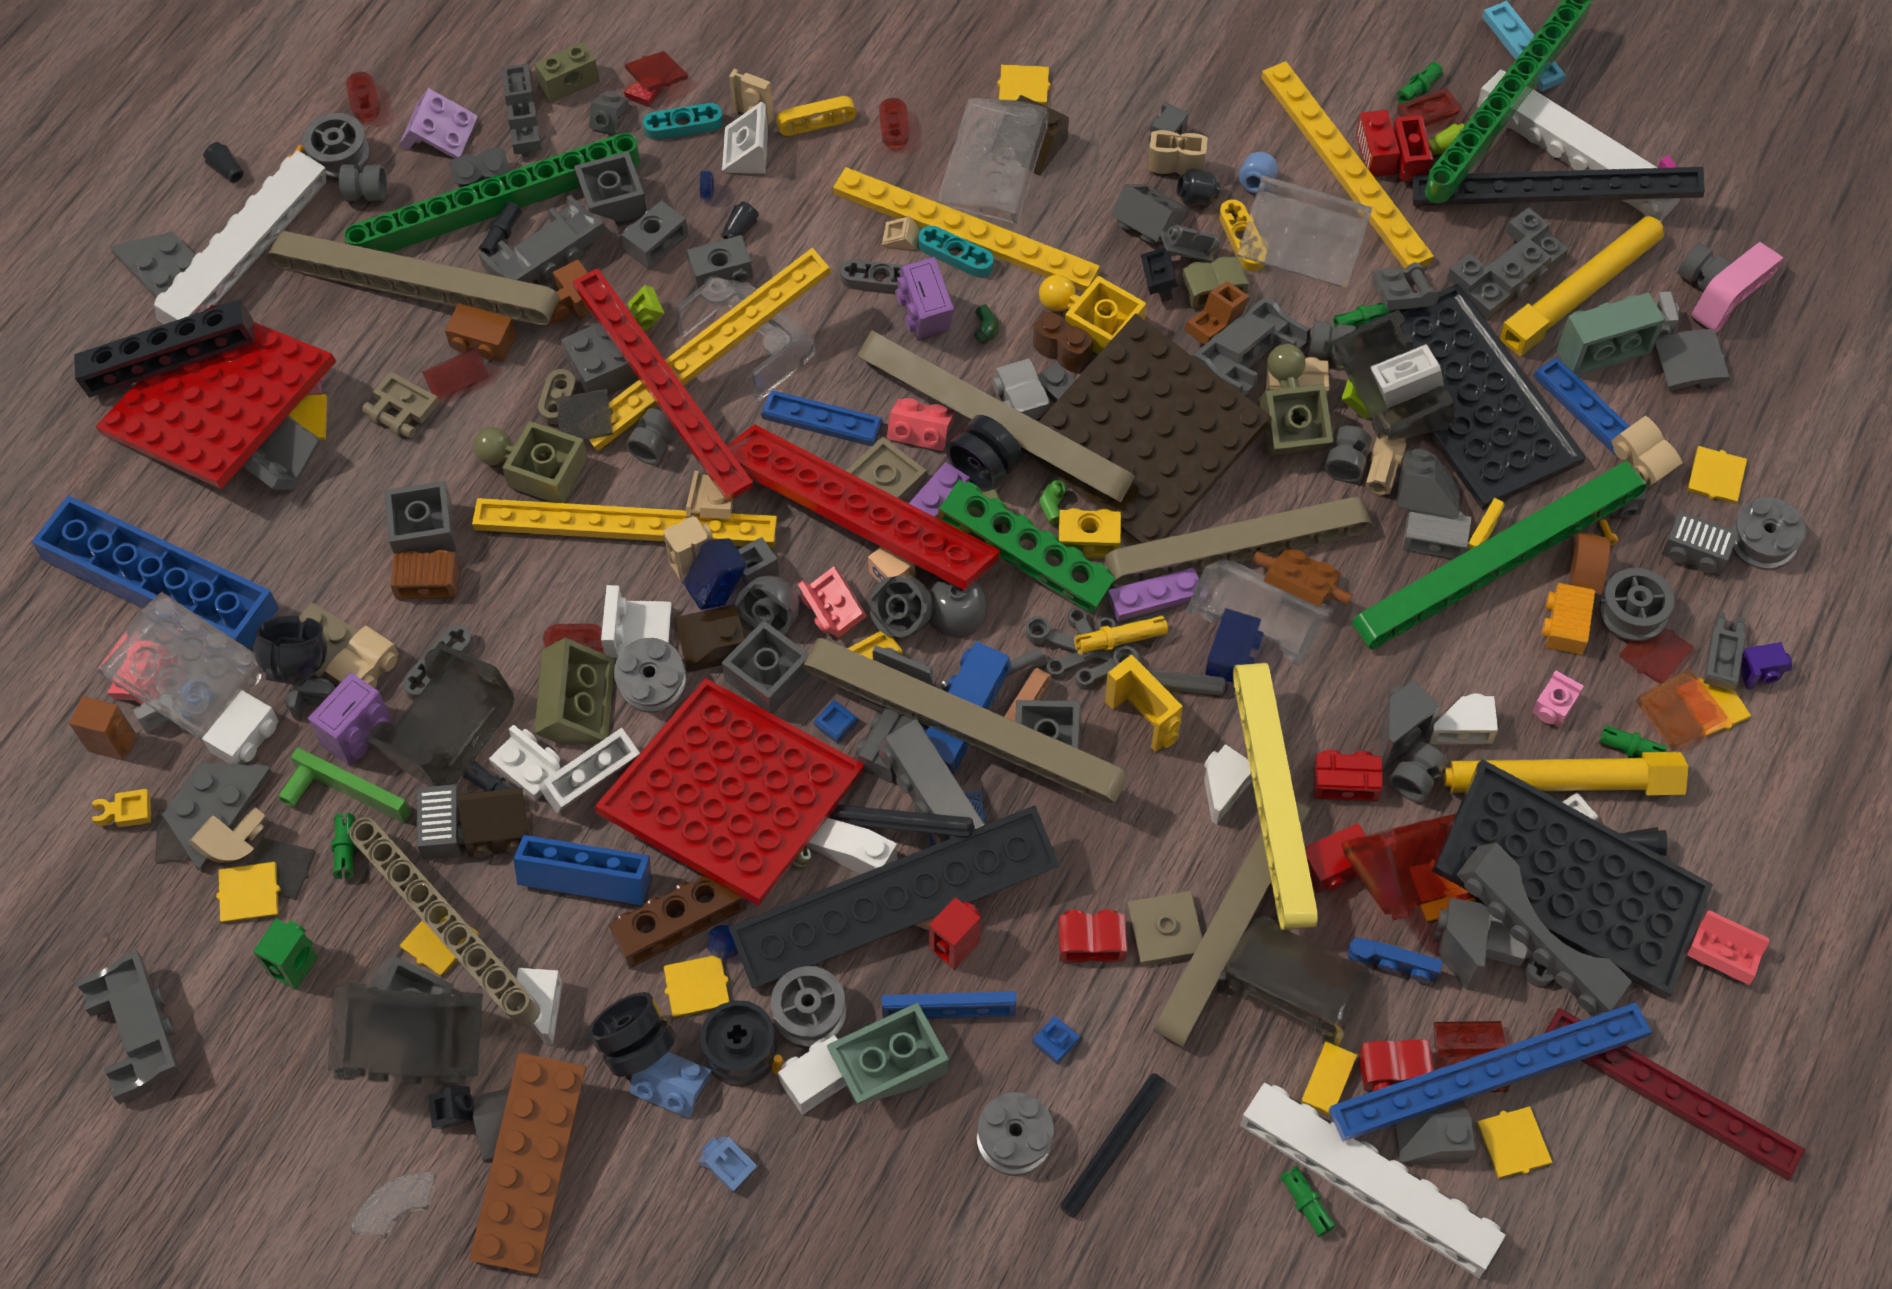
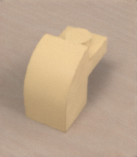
M255 807L233 831L213 815L188 841V844L204 857L214 862L229 863L239 860L254 849L244 840L247 837L252 841L263 829L264 826L260 822L265 815Z

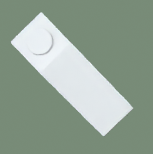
M827 818L806 845V847L858 874L866 873L898 860L896 843L869 829Z

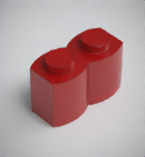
M1112 909L1101 910L1094 915L1084 914L1082 910H1069L1065 914L1059 915V961H1124L1127 954L1125 915L1119 914Z
M1429 1040L1372 1041L1362 1043L1358 1051L1364 1091H1376L1434 1071Z

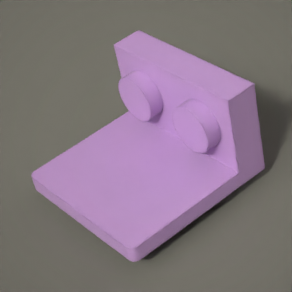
M428 88L418 101L399 146L409 151L415 142L420 144L421 141H424L455 159L461 156L476 122L477 115Z

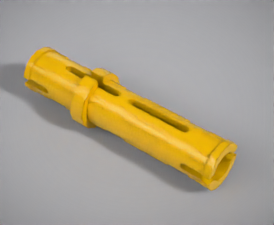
M1158 616L1117 627L1103 626L1095 632L1075 635V648L1078 650L1079 655L1101 649L1109 651L1113 650L1114 646L1167 635L1168 625L1166 620H1164V616Z

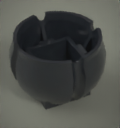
M281 616L264 621L262 628L257 627L253 651L258 666L266 674V680L302 686L325 662L327 639L323 632V627L318 621L306 618L304 622H301L299 616Z

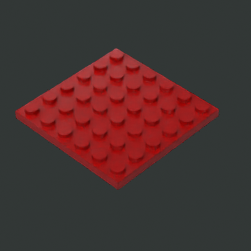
M211 305L209 308H207V309H205V310H208V309H211V308H214V307H217V306ZM253 321L255 343L137 382L95 427L100 434L222 489L337 361L332 353Z
M705 678L596 804L595 812L759 906L862 775L864 764Z

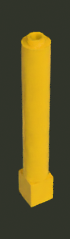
M1650 216L1642 218L1534 305L1531 306L1528 303L1505 321L1499 340L1518 356L1524 355L1544 339L1547 330L1662 240L1664 237L1662 223Z
M1681 752L1642 753V758L1486 760L1541 791L1644 790L1647 795H1686L1689 767ZM1481 760L1450 761L1449 767H1446L1443 772L1444 786L1450 787L1451 793H1465L1475 768Z

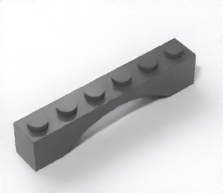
M1497 842L1478 846L1457 873V876L1465 883L1466 890L1472 895L1477 896L1487 906L1488 912L1496 919L1501 920L1510 929L1511 936L1523 943L1533 953V958L1539 964L1546 966L1555 975L1556 982L1563 988L1568 989L1578 999V1004L1584 1010L1591 1013L1609 1012L1614 1008L1632 981L1610 959L1596 958L1579 953L1563 944L1546 928L1528 900L1522 883L1519 865Z

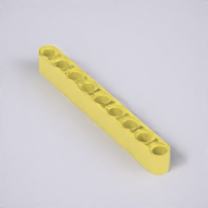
M1268 663L1235 665L1233 670L1234 687L1279 924L1282 930L1313 928L1317 926V907Z

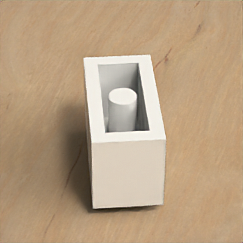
M241 690L202 740L210 753L229 764H245L254 758L257 748L265 738L270 737L274 733L279 720L272 707Z
M835 1035L827 1040L826 1038L819 1039L809 1048L808 1053L800 1058L796 1056L789 1059L778 1072L780 1084L802 1115L847 1086L827 1049L828 1044L838 1040Z

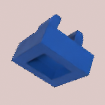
M1054 1015L1032 1039V1044L1058 1065L1079 1042L1080 1036Z

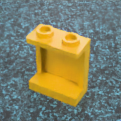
M1131 654L1108 672L1105 702L1114 710L1125 700H1128L1154 726L1151 748L1157 752L1162 747H1170L1179 738L1183 706Z

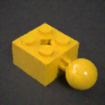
M1063 275L1047 277L1039 288V299L1042 305L1053 312H1061L1068 309L1069 311L1065 314V320L1069 326L1081 328L1093 338V352L1097 354L1107 346L1135 313L1145 320L1146 302L1100 276H1097L1081 297L1076 295L1072 281Z

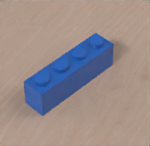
M975 641L972 649L967 648L960 661L962 667L957 676L953 675L950 678L945 691L989 710L1012 667L1010 656ZM930 726L928 730L923 729L950 772L955 774L970 744Z
M523 835L514 856L517 885L643 906L652 882L650 855Z

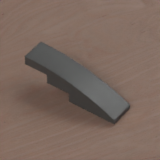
M527 63L501 67L514 154L542 150L529 65Z

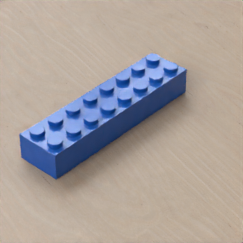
M67 495L31 541L43 561L244 657L253 646L257 627L262 628V623L272 619L279 610L271 590Z

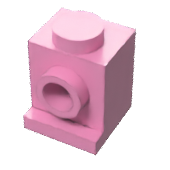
M1555 671L1536 701L1532 713L1537 715L1543 722L1560 728L1577 702L1584 686Z

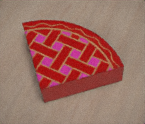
M655 79L637 81L624 91L625 98L650 107L662 88L661 81Z

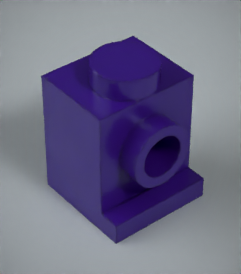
M1782 642L1748 647L1743 651L1740 672L1747 690L1753 689L1757 682L1765 684L1774 683L1780 680L1785 672L1792 670L1791 657L1788 653H1785Z

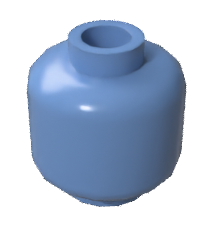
M1257 151L1248 155L1239 171L1241 186L1246 191L1254 194L1267 192L1271 189L1278 174L1276 160L1265 152Z

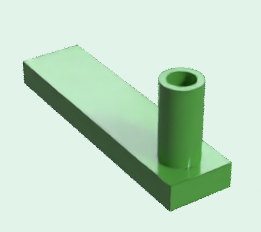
M298 747L290 757L296 767V771L278 795V799L281 802L294 807L312 780L315 779L402 823H405L411 814L404 799Z

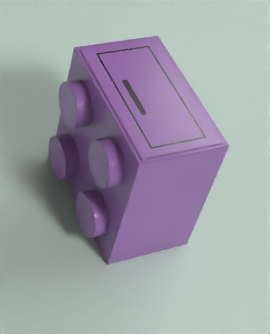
M935 257L902 266L900 278H897L898 289L895 290L898 304L905 307L907 313L905 315V323L908 331L914 332L916 340L949 331L954 308Z
M350 673L308 717L321 746L348 766H351L356 759L358 760L366 754L369 745L377 736H382L387 731L392 721L380 692L353 673Z

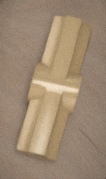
M1395 408L1394 410L1387 411L1384 417L1380 436L1377 435L1370 460L1372 464L1365 488L1371 494L1382 496L1390 494L1397 468H1400L1407 444L1405 439L1412 418L1405 410Z

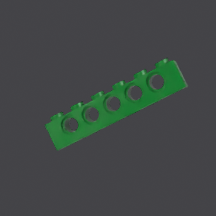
M958 480L939 508L938 519L1000 550V558L1093 615L1115 579L1106 566L1090 562L1079 549L1066 547L1059 542V538L1047 530L1042 532L1033 526V522L1022 514L1015 515L1010 512L1002 501L986 497L981 493L980 488L971 482L964 483ZM976 507L982 511L983 515L981 517H972L968 513V509ZM1004 524L1009 529V532L1000 534L994 529V525ZM1029 540L1034 544L1035 548L1025 550L1021 547L1020 541ZM1046 557H1057L1061 565L1056 567L1049 565ZM1080 572L1084 574L1087 581L1084 583L1076 582L1072 577V573Z

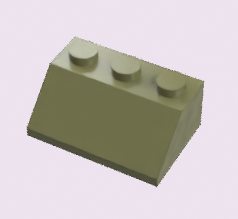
M566 637L543 649L534 734L559 744H598L609 735L615 658Z

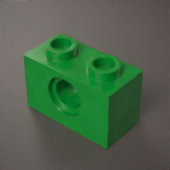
M275 918L253 950V953L268 976L297 990L318 956L312 947L313 942L305 936L306 930L302 926L291 920L286 924Z

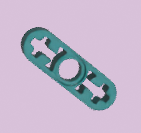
M715 103L651 112L643 118L644 133L651 140L715 131L723 124L722 109ZM712 115L713 118H712V119H708L707 116ZM680 118H688L690 120L686 125H678L676 123ZM658 124L659 127L653 128V125Z
M926 226L920 230L919 248L923 253L978 278L987 277L992 273L994 258L989 250L937 226ZM958 247L964 252L959 256H953L948 251L951 248ZM981 261H985V263H981L980 265H976V263H980Z

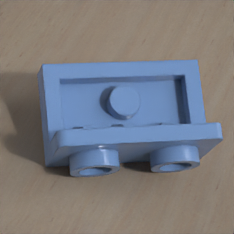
M667 1052L653 1065L632 1075L629 1092L648 1102L690 1118L694 1111L695 1100L709 1082L712 1070Z

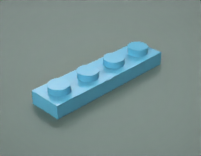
M1507 1L1483 11L1482 18L1516 60L1535 35ZM1554 61L1536 87L1542 92L1564 83L1566 74Z

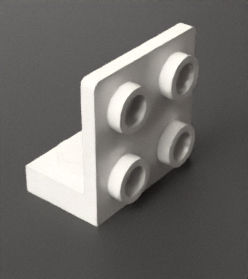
M607 585L601 636L605 655L618 658L621 651L627 645L642 638H658L669 643L671 602L627 601L626 597L621 596L619 586Z

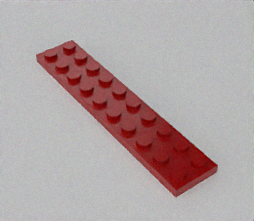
M755 424L727 444L729 450L751 479L963 590H966L999 560L1000 550Z

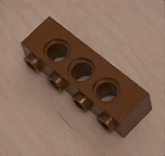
M702 875L701 878L691 883L685 882L676 886L671 893L662 898L655 897L648 900L642 908L632 913L625 912L620 914L608 925L617 947L629 969L747 908L744 897ZM711 895L714 897L708 903H701L698 901L702 896ZM675 910L684 911L681 917H669L670 913ZM645 925L655 926L649 933L639 932Z

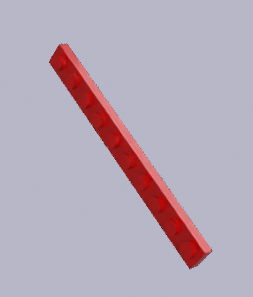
M597 268L573 280V287L725 500L728 502L752 489L753 481L601 271Z

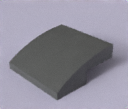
M1714 329L1684 331L1657 338L1655 344L1670 392L1699 384L1700 388L1703 389L1730 380Z

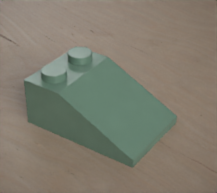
M918 1002L827 1045V1049L857 1105L917 1089L946 1075L948 1071L949 1058Z

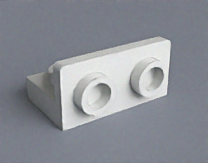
M512 725L509 728L511 737L489 758L491 765L519 788H523L524 792L536 801L543 794L539 789L542 781L561 769L559 765L560 758L549 747L543 749L539 746L537 739L531 732L526 729L521 731L515 725Z

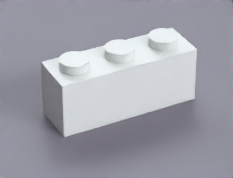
M620 728L543 780L539 789L555 812L559 813L631 764L639 756L640 752L623 728Z

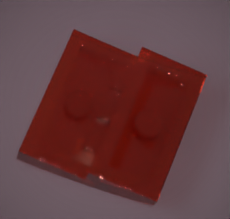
M1501 1021L1434 1022L1433 1025L1437 1070L1506 1047ZM1510 1085L1490 1092H1508Z

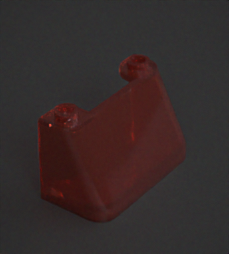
M1456 814L1423 820L1341 841L1344 856L1384 915L1391 914L1392 920H1398L1412 916L1411 910L1421 904L1450 896H1455L1459 900L1476 897L1467 890L1431 871Z

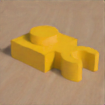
M147 789L115 793V802H108L105 799H97L92 802V806L96 811L105 810L102 815L92 817V821L96 826H106L113 820H115L118 827L151 823V794Z

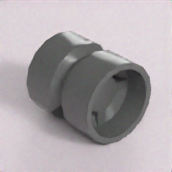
M358 164L341 165L339 189L342 200L360 201L361 197H364L367 202L385 201L387 177L384 166L365 165L364 169H362Z
M1697 243L1682 261L1677 274L1689 282L1697 281L1698 288L1705 291L1711 280L1732 263L1722 256L1714 257L1713 250L1702 243Z
M1314 320L1308 358L1315 357L1319 360H1325L1329 356L1333 362L1349 364L1355 326L1339 324L1334 328L1330 322Z
M650 408L639 421L638 428L634 429L626 441V448L638 460L646 464L657 465L667 451L666 444L672 443L678 433L661 410Z
M1354 426L1339 427L1333 435L1334 442L1330 446L1331 450L1328 453L1325 471L1335 480L1356 482L1363 476L1372 439L1361 428Z
M1416 741L1411 744L1403 756V762L1399 763L1391 774L1389 782L1393 789L1404 798L1413 802H1423L1433 789L1434 782L1438 781L1448 763L1445 756L1438 749L1430 744Z

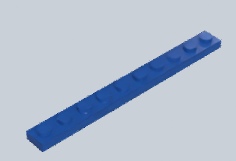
M1635 1002L1332 1105L1329 1108V1113L1342 1142L1639 1041L1649 1037L1652 1031Z

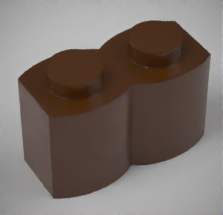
M1045 312L1034 324L1033 347L1035 350L1047 358L1056 359L1064 369L1080 374L1092 361L1093 338L1083 329L1069 326L1068 322L1061 316L1052 312Z

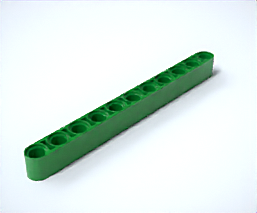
M1562 0L1432 167L1425 189L1427 199L1434 203H1443L1451 197L1586 21L1592 0Z
M621 133L355 223L345 230V242L349 245L390 253L498 216L506 202H512L519 208L566 193L581 187L574 168L575 165L629 151L633 165L636 168L640 163L637 139L630 133Z
M1628 461L1623 462L1358 614L1353 619L1351 625L1369 649L1378 648L1638 498L1647 489L1648 484Z

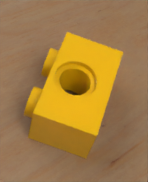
M1077 508L1060 510L1059 542L1068 548L1075 547L1079 549L1086 558H1105L1109 552L1120 548L1121 512L1108 509L1098 511H1083ZM1092 530L1094 533H1086L1084 531Z

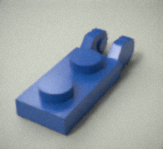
M1362 937L1351 940L1347 950L1348 959L1354 963L1356 962L1358 965L1365 966L1372 962L1378 964V968L1389 973L1402 971L1411 974L1410 977L1424 983H1429L1430 980L1436 982L1443 964L1440 959L1379 941L1362 939Z

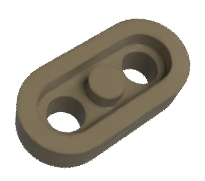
M558 369L551 372L546 378L538 409L541 419L548 424L563 422L561 416L563 420L565 418L561 411H563L567 418L564 409L567 415H569L566 408L570 412L569 406L572 403L562 409L560 408L564 404L563 401L571 402L574 399L577 389L575 377L570 371ZM561 386H565V387H566V388H564V389H558V388L561 387Z

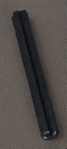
M837 805L830 814V819L863 827L970 837L973 831H975L973 819L962 816Z
M1152 1073L1062 1201L1060 1209L1065 1214L1074 1218L1080 1212L1166 1087L1164 1078L1156 1073Z

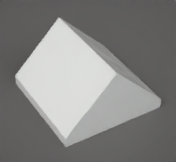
M760 102L725 127L723 172L743 174L766 173L768 124L766 104Z
M1427 344L1370 367L1387 408L1444 386L1440 365Z

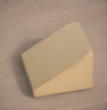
M910 216L886 222L882 246L886 248L916 250L920 232L919 226Z

